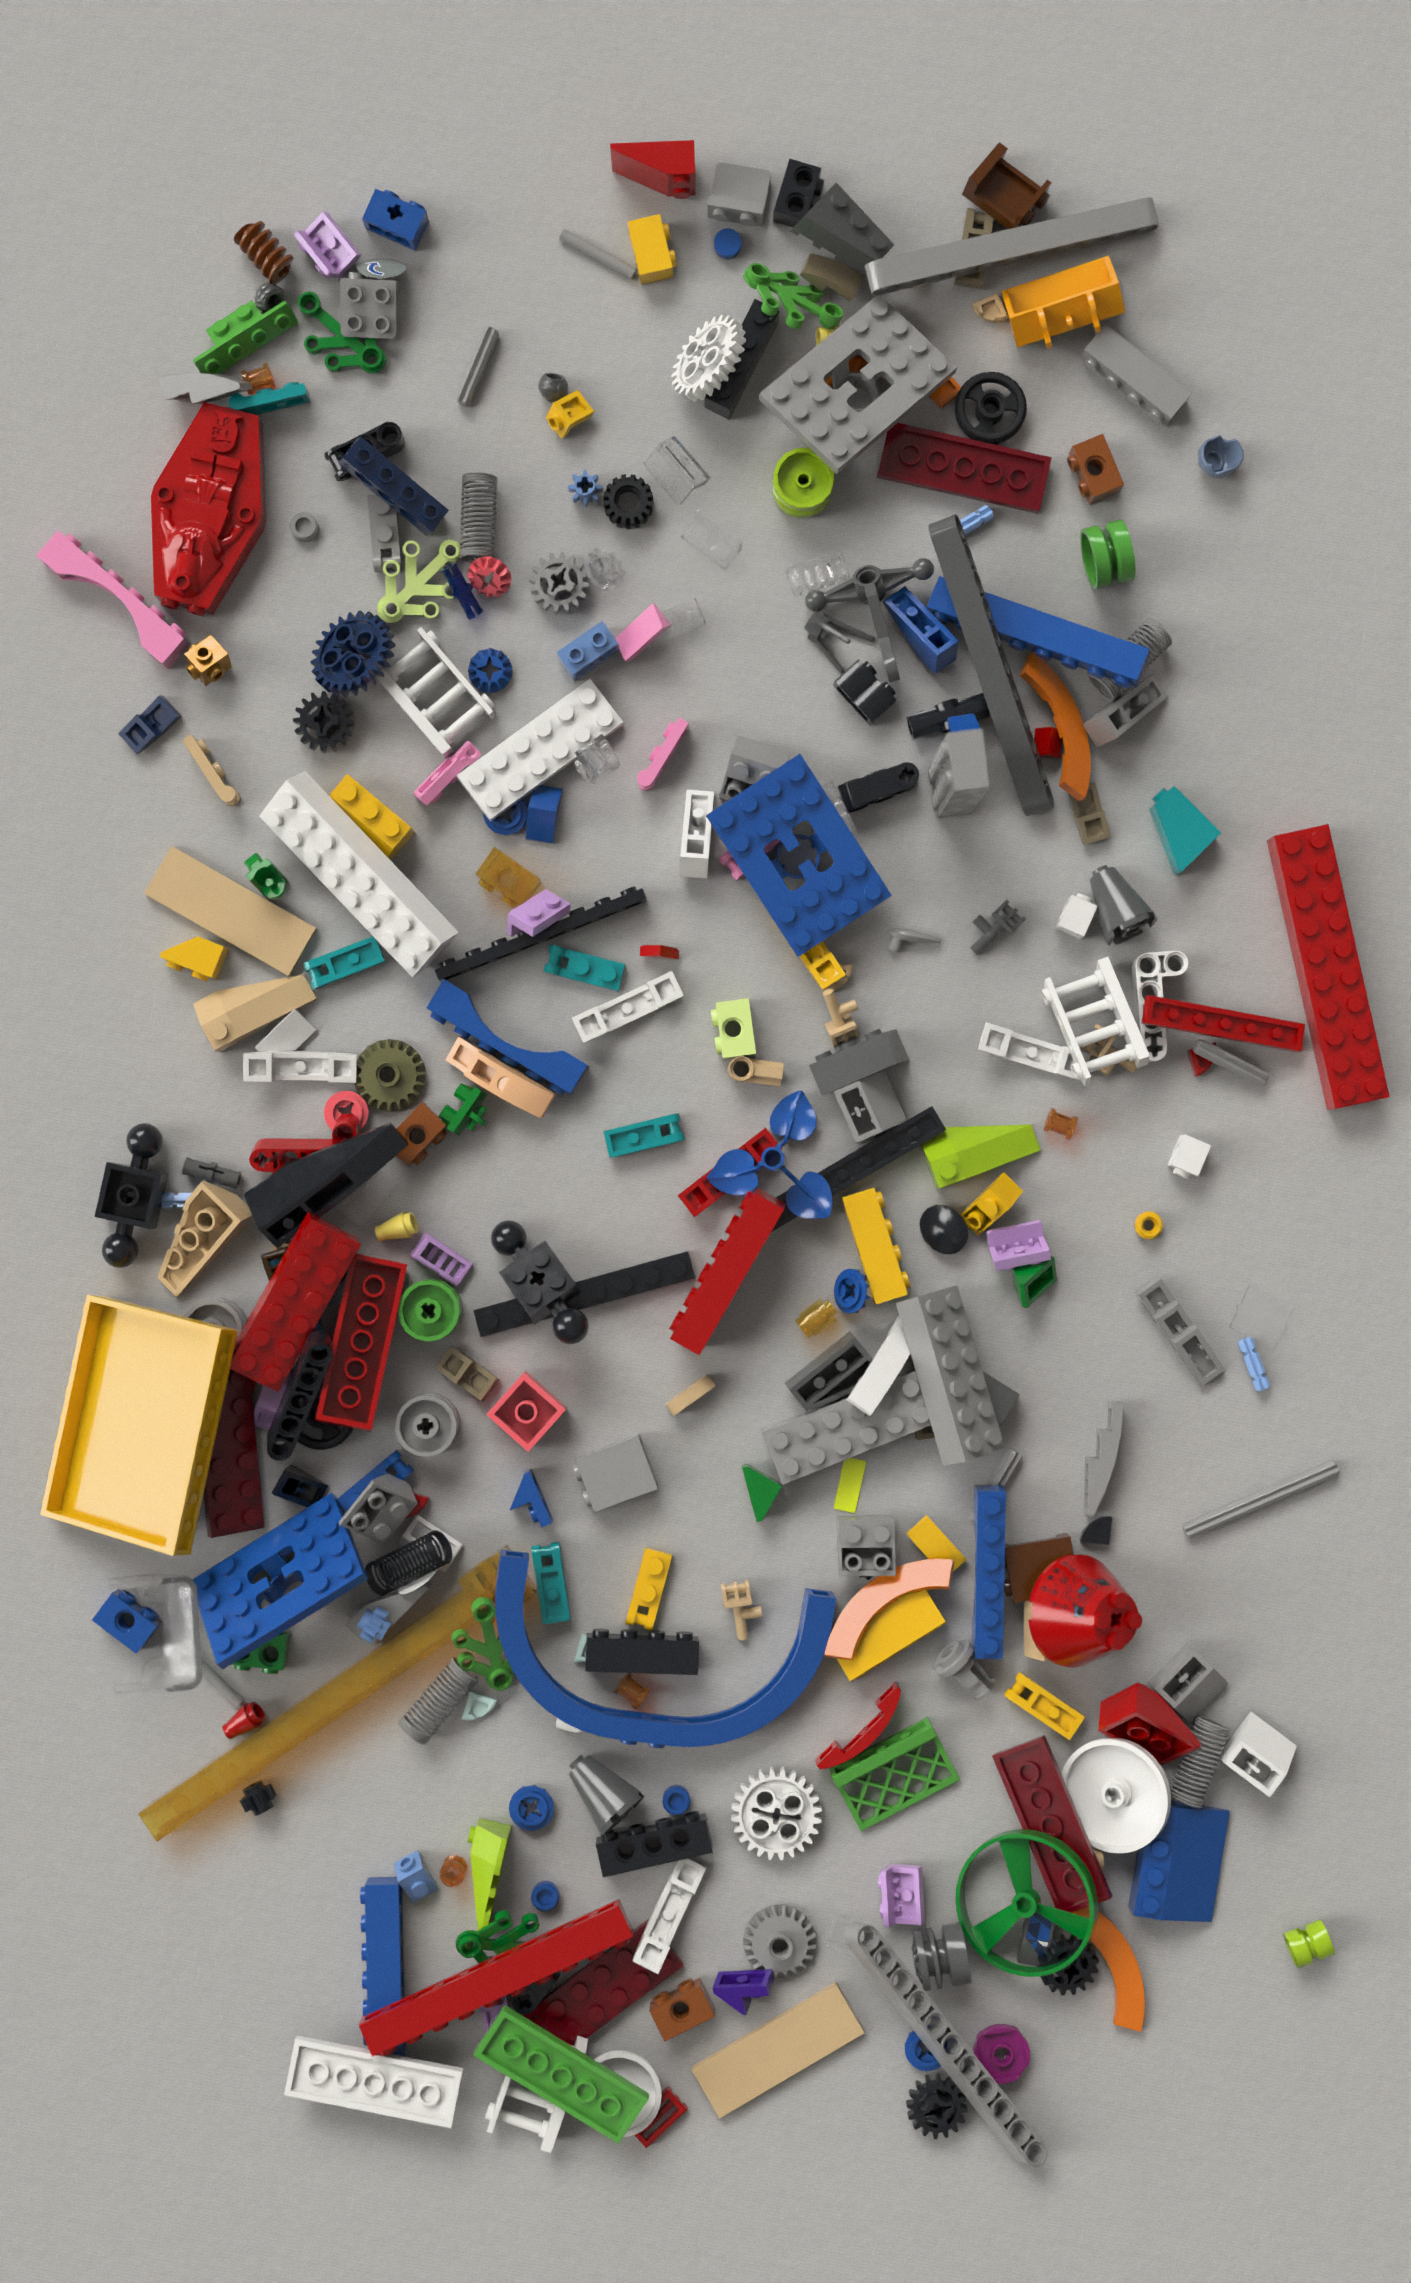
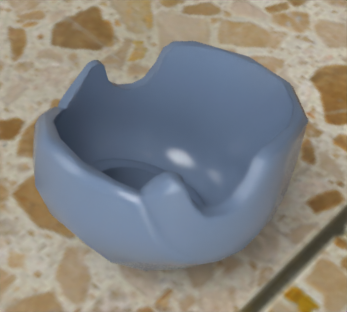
M1222 435L1204 441L1198 450L1200 468L1213 478L1219 479L1230 476L1239 468L1244 460V450L1238 440H1225L1222 438Z

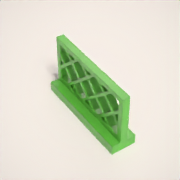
M928 1717L870 1746L850 1760L829 1768L832 1779L860 1831L960 1780ZM933 1740L937 1747L934 1757L920 1754L922 1745ZM940 1754H941L943 1760H939V1759H938ZM903 1755L912 1757L909 1770L895 1767L899 1757ZM918 1759L931 1763L927 1776L914 1772ZM936 1765L947 1767L951 1775L941 1780L932 1778ZM880 1768L888 1771L884 1784L870 1780L874 1770ZM893 1772L906 1776L902 1789L889 1785ZM911 1777L925 1781L923 1789L917 1793L907 1790ZM853 1781L863 1783L859 1796L848 1794L844 1786ZM868 1785L882 1789L878 1801L864 1798ZM886 1791L900 1794L898 1802L892 1806L884 1804L883 1800ZM861 1804L875 1807L873 1815L862 1821L858 1814Z

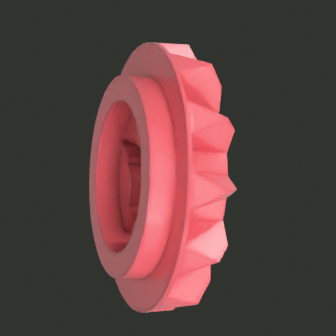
M484 556L475 559L469 566L466 577L470 581L469 587H474L477 595L482 593L487 595L488 599L492 596L499 598L508 591L511 585V574L507 566L500 560ZM494 572L492 581L484 583L485 577Z
M340 1091L329 1098L324 1108V1118L331 1130H333L339 1116L342 1115L337 1106L348 1108L352 1103L354 1104L352 1105L351 1113L360 1120L361 1129L366 1125L369 1111L366 1101L359 1094L352 1091ZM340 1127L344 1133H353L349 1127Z

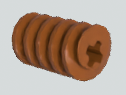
M259 221L255 224L249 223L244 225L235 234L234 243L240 246L242 252L247 253V258L254 262L255 267L261 270L262 275L268 278L270 284L279 283L289 273L294 257L291 254L283 257L287 249L284 246L277 248L279 245L277 238L269 240L272 232L269 229L263 231L265 227L264 222Z

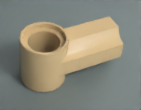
M738 1056L729 1063L727 1073L735 1082L781 1087L784 1063ZM736 1062H743L747 1065L748 1072L746 1076L739 1077L734 1073L733 1066Z

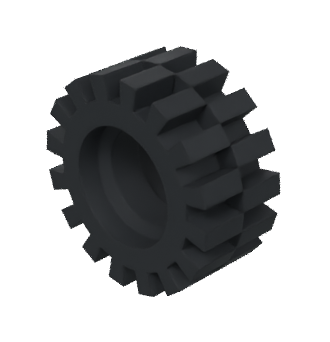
M626 474L621 475V479H617V477L612 479L613 483H609L606 486L607 490L606 492L604 491L603 495L605 513L609 516V520L612 523L615 522L619 528L626 526V529H631V526L638 528L642 522L645 524L648 521V516L651 517L654 504L653 494L648 483L645 484L644 479L641 477L637 479L636 475L631 474V477H626ZM625 492H632L639 498V505L633 511L626 512L618 506V499Z

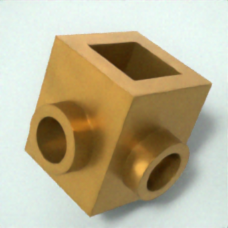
M212 635L200 643L192 645L184 654L188 663L185 666L187 672L194 680L199 678L205 686L211 682L218 681L225 672L232 668L228 653Z

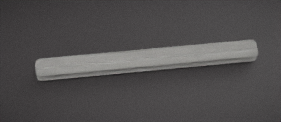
M1330 1460L1190 1520L1182 1525L1183 1530L1188 1538L1195 1537L1337 1476L1340 1473L1335 1461Z

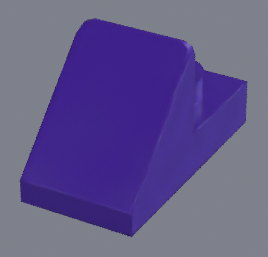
M772 1969L718 1972L712 1988L713 1993L741 2014L747 2015L752 2000L751 1997L769 1996L774 1981Z

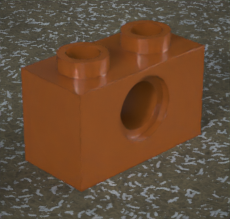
M1103 434L1072 446L1067 462L1071 472H1076L1080 481L1078 482L1079 492L1083 498H1087L1089 505L1115 495L1122 490L1124 482ZM1090 465L1098 467L1100 474L1091 475L1087 467Z
M422 1102L397 1128L409 1142L397 1154L407 1166H411L413 1163L418 1166L427 1157L428 1153L426 1150L432 1143L437 1146L448 1134L445 1131L448 1125L425 1103ZM417 1128H421L425 1132V1140L421 1144H415L411 1139L412 1132Z
M692 1978L687 1979L677 1986L678 1989L670 1993L663 1991L654 1996L653 2001L650 2002V2014L664 2042L715 2017V2007L701 1978L694 1981ZM678 2002H684L689 2008L686 2011L679 2012L675 2010L674 2005Z

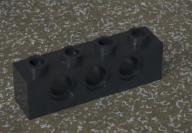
M692 1811L683 1814V1818L672 1820L671 1817H665L656 1820L654 1825L644 1826L643 1823L629 1826L627 1831L617 1833V1830L613 1829L607 1834L605 1833V1835L600 1834L601 1836L596 1839V1849L602 1876H612L713 1853V1844L706 1813L699 1814V1811ZM682 1830L688 1833L689 1838L686 1841L680 1842L673 1835L677 1831ZM650 1837H657L662 1843L659 1847L652 1848L647 1845L646 1841ZM623 1843H630L634 1847V1851L630 1854H624L620 1851L619 1846Z

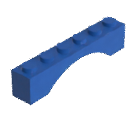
M444 979L426 1007L432 1011L431 1018L443 1025L446 1021H449L456 1026L454 1031L467 1039L470 1035L480 1040L478 1046L490 1053L496 1049L504 1054L502 1060L515 1068L518 1063L528 1068L525 1074L539 1082L543 1077L551 1082L549 1088L562 1096L566 1092L571 1095L573 1094L589 1067L565 1051L533 1052L517 1048L503 1041L483 1023L475 1010L470 995Z
M974 1485L975 1590L971 1644L974 1647L973 1655L975 1659H1003L1006 1491L1002 1485Z

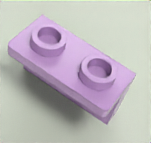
M322 211L305 231L297 230L294 234L300 242L298 244L300 249L313 258L317 263L315 265L316 269L327 278H342L362 256L328 212Z
M545 889L508 913L507 934L513 937L519 932L524 931L533 937L569 914L571 904Z
M1040 1220L992 1229L986 1232L989 1254L996 1271L1011 1270L1018 1266L1036 1265L1042 1261L1051 1260L1050 1250L1044 1238Z
M890 1864L881 1870L878 1886L882 1890L880 1916L883 1918L884 1927H891L895 1923L924 1924L925 1906L922 1866Z

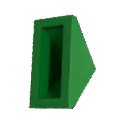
M1051 1256V1260L1042 1261L1040 1264H1027L1012 1269L1014 1288L1022 1307L1028 1308L1057 1281L1054 1257Z
M744 1464L742 1465V1470L756 1522H760L764 1519L782 1485L754 1467Z

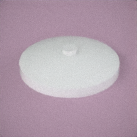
M1105 1737L1083 1745L1066 1762L1061 1774L1093 1847L1110 1853H1129L1149 1844L1163 1830L1171 1808L1170 1787L1162 1767L1146 1749L1126 1739Z

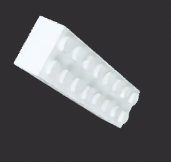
M306 771L287 779L259 817L412 978L430 967L459 933Z

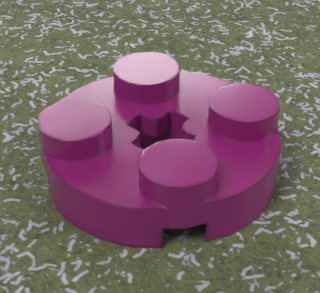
M994 2024L977 2034L973 2053L996 2083H1011L1022 2076L1021 2073L1025 2070L1026 2066L1028 2067L1030 2062V2049L1026 2038L1017 2027L1008 2024ZM1000 2047L1009 2050V2053L1005 2054L1004 2060H1000L999 2056H994V2052L998 2051Z

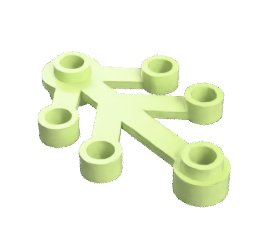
M449 539L441 543L438 550L439 554L417 576V555L420 552V547L415 541H407L402 549L405 555V588L398 594L396 592V575L400 571V566L395 560H388L384 563L385 596L377 604V613L383 621L395 623L403 615H421L429 619L438 615L439 607L435 602L429 601L424 605L405 604L413 595L444 596L446 599L457 597L459 588L453 582H448L444 585L425 584L447 562L452 563L459 559L460 545L455 540ZM408 544H413L416 547L415 554L410 555L407 553L406 546ZM451 545L455 548L454 556L446 554L445 549L447 546ZM392 563L396 566L397 570L394 574H389L386 571L387 564ZM449 585L455 588L453 596H448L445 593V588ZM392 603L396 606L394 614H389L386 611L387 604ZM427 605L435 607L434 615L426 613L425 608Z

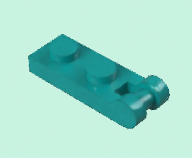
M298 382L287 383L283 388L276 390L271 388L261 389L255 395L246 397L235 393L229 398L231 409L254 415L311 403L305 384Z
M371 936L303 963L306 972L310 973L312 978L310 983L313 990L383 964L386 961L378 941ZM327 965L329 974L322 976L320 967Z
M550 945L548 951L550 954L549 962L545 964L543 972L619 992L625 964ZM561 957L569 959L567 969L559 967Z
M679 1113L603 1131L609 1158L685 1140L684 1132L680 1131L678 1123L681 1121ZM668 1125L670 1135L662 1137L659 1126Z
M553 1542L551 1546L545 1547L540 1545L531 1546L543 1625L571 1620L560 1543ZM552 1557L553 1565L543 1566L542 1558Z

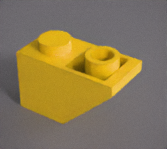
M197 936L162 951L160 957L167 960L165 966L180 972L183 967L193 970L191 976L207 982L209 977L217 980L229 949Z
M1003 1172L972 1201L961 1215L965 1219L967 1226L979 1236L1011 1208L1023 1193V1190Z

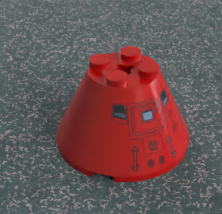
M1069 1554L1053 1561L1037 1579L1029 1602L1033 1603L1032 1619H1028L1032 1639L1046 1659L1060 1666L1069 1668L1085 1666L1116 1650H1121L1132 1640L1137 1629L1142 1625V1616L1138 1613L1136 1603L1101 1561L1088 1555Z

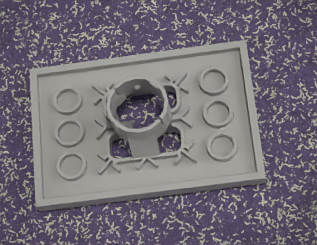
M877 295L759 394V400L838 474L956 373L957 367L881 295ZM855 355H860L868 362L860 370V373H850L848 361ZM830 376L833 389L825 383V380ZM882 377L892 386L878 397L876 382L877 378ZM855 380H857L856 387L866 391L872 398V403L864 409L849 406L851 395L857 391L854 387Z

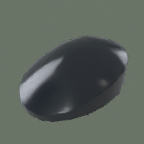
M934 1205L923 1212L919 1223L923 1239L933 1250L941 1254H954L965 1246L968 1239V1226L963 1216L954 1208L947 1205Z

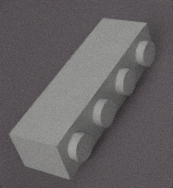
M1106 324L1101 328V332L1097 333L1084 349L1080 358L1088 370L1094 373L1098 372L1105 378V382L1111 388L1121 390L1127 395L1126 398L1131 404L1136 407L1141 406L1148 412L1151 420L1157 424L1162 423L1166 427L1192 394L1191 391Z

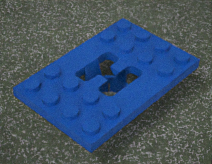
M798 754L706 815L797 957L892 896L801 754ZM807 821L815 833L810 837L803 834H793V828L799 823ZM797 839L808 840L812 844L811 848L815 849L817 853L815 866L810 859L798 866L803 874L802 876L787 873L784 870L785 865L779 861L782 845L790 852L800 845ZM780 840L781 843L776 852V859L770 861L764 848L772 841ZM827 850L833 859V865L827 870L819 872L816 869L820 862V854ZM786 876L792 879L805 878V883L796 890H790L783 881V878Z
M333 1493L325 1496L190 1581L216 1663L222 1670L368 1580L350 1530L339 1524L344 1514L339 1502L336 1500L337 1497ZM294 1551V1559L287 1563L283 1557ZM264 1569L272 1577L271 1582L265 1577L257 1583H253V1577ZM298 1581L303 1582L301 1586L283 1596L285 1590L290 1585ZM265 1599L270 1605L262 1609L261 1603Z

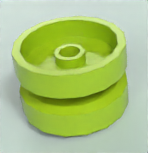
M808 447L795 448L785 453L777 462L773 473V497L778 507L787 515L796 518H811L821 513L829 504L834 486V471Z

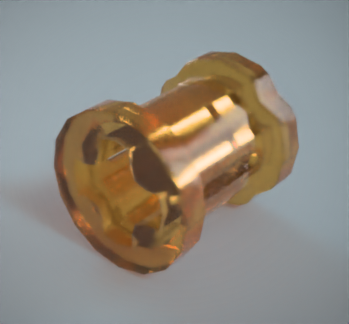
M268 363L263 364L261 368L249 372L246 370L241 371L243 381L252 384L253 389L247 391L249 395L254 394L255 390L268 386L271 388L276 387Z
M1051 1108L1043 1130L1064 1135L1065 1139L1070 1140L1078 1117L1073 1116L1071 1118Z
M627 1673L613 1692L616 1695L621 1694L632 1703L633 1709H637L649 1694L650 1689L642 1687L631 1678V1673Z
M456 1854L450 1855L445 1859L439 1873L443 1884L449 1887L461 1884L467 1870L465 1859ZM450 1866H452L454 1870L459 1869L457 1875H455L453 1871L448 1872Z

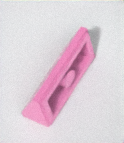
M655 603L649 606L615 638L621 655L626 662L635 659L671 626Z

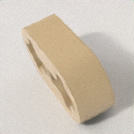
M706 1374L669 1400L665 1405L674 1416L714 1388L716 1384L709 1374Z

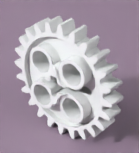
M721 315L719 319L713 317L711 324L705 321L702 330L698 327L696 335L694 337L689 336L690 343L682 346L683 354H679L676 357L680 361L673 366L676 370L671 376L675 379L672 383L676 387L674 390L686 400H692L693 402H696L698 398L704 400L706 394L712 396L715 387L719 390L721 382L729 380V372H735L734 364L741 361L738 355L745 350L741 345L746 342V339L743 337L746 333L742 329L743 326L729 315L727 317Z
M771 1766L769 1775H765L759 1769V1778L756 1779L750 1774V1785L740 1784L744 1793L735 1792L734 1794L735 1799L740 1802L731 1805L732 1810L739 1812L731 1815L733 1822H740L734 1826V1832H743L739 1837L740 1843L749 1840L747 1850L750 1851L757 1847L758 1857L766 1851L768 1852L769 1860L772 1859L774 1853H778L780 1860H783L784 1852L788 1851L789 1855L793 1858L796 1847L801 1852H804L803 1842L813 1843L809 1835L810 1833H819L818 1828L813 1825L822 1822L821 1817L815 1815L822 1811L821 1805L814 1804L819 1800V1795H810L814 1789L813 1784L804 1787L805 1776L796 1780L795 1770H792L788 1776L785 1775L784 1767H781L779 1774H775ZM766 1791L773 1797L769 1802L762 1803L757 1799L759 1793ZM789 1796H796L800 1799V1802L795 1807H789L785 1804V1800ZM752 1808H758L762 1811L753 1812ZM775 1808H779L781 1812L778 1818H773L772 1815ZM797 1814H799V1815H801V1818H800V1819H796V1818H794V1817H792V1816H789V1815H797ZM762 1819L768 1823V1827L765 1830L759 1831L753 1827V1823ZM785 1824H792L796 1827V1830L793 1834L785 1835L781 1832V1827Z

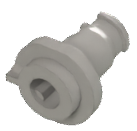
M968 1640L950 1642L941 1650L937 1656L936 1663L931 1668L941 1678L952 1676L963 1688L973 1694L975 1700L983 1699L991 1692L986 1685L989 1683L993 1684L995 1679L989 1677L984 1668L971 1656L974 1647Z

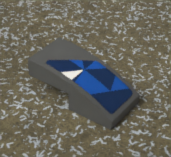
M1036 1912L1033 1916L1024 1919L1023 1935L1017 1953V1963L1036 1967L1041 1965L1037 1958L1038 1956L1045 1955L1042 1949L1043 1946L1050 1948V1939H1052L1055 1923Z

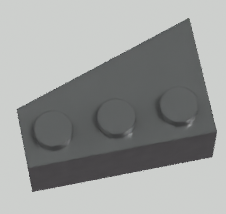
M837 182L790 231L797 236L802 234L813 241L812 245L818 249L823 247L835 254L836 260L863 276L866 275V264L882 259L894 246L891 240Z
M880 1029L866 1034V1040L857 1044L855 1040L840 1045L841 1051L832 1055L829 1050L815 1056L817 1062L810 1064L809 1067L821 1095L832 1093L909 1060L897 1029L883 1033Z
M849 1331L786 1381L785 1384L802 1407L808 1411L851 1393L873 1359Z

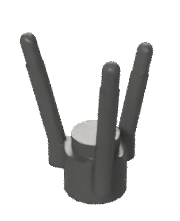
M815 611L804 627L810 633L808 639L814 642L837 670L842 673L844 668L819 638L826 639L829 634H832L849 644L851 640L834 629L833 626L870 642H874L875 638L833 619L826 613L823 615Z

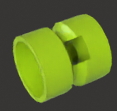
M1320 1919L1306 1924L1303 1931L1295 1928L1283 1933L1289 1953L1298 1969L1312 1964L1315 1957L1323 1960L1335 1955L1330 1936Z

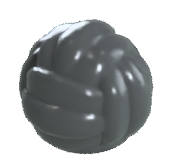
M264 283L256 290L255 305L264 313L284 301V292L276 284Z
M545 373L539 380L538 388L542 397L548 402H556L566 396L568 383L566 378L560 374Z

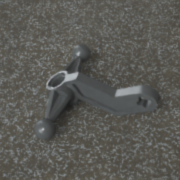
M920 558L912 567L880 570L873 565L862 566L855 571L854 575H852L853 578L823 593L820 590L810 591L806 595L805 604L809 610L814 612L821 611L826 606V603L859 600V602L869 605L889 682L900 680L880 601L884 598L886 592L916 577L919 580L929 579L934 573V565L929 559Z

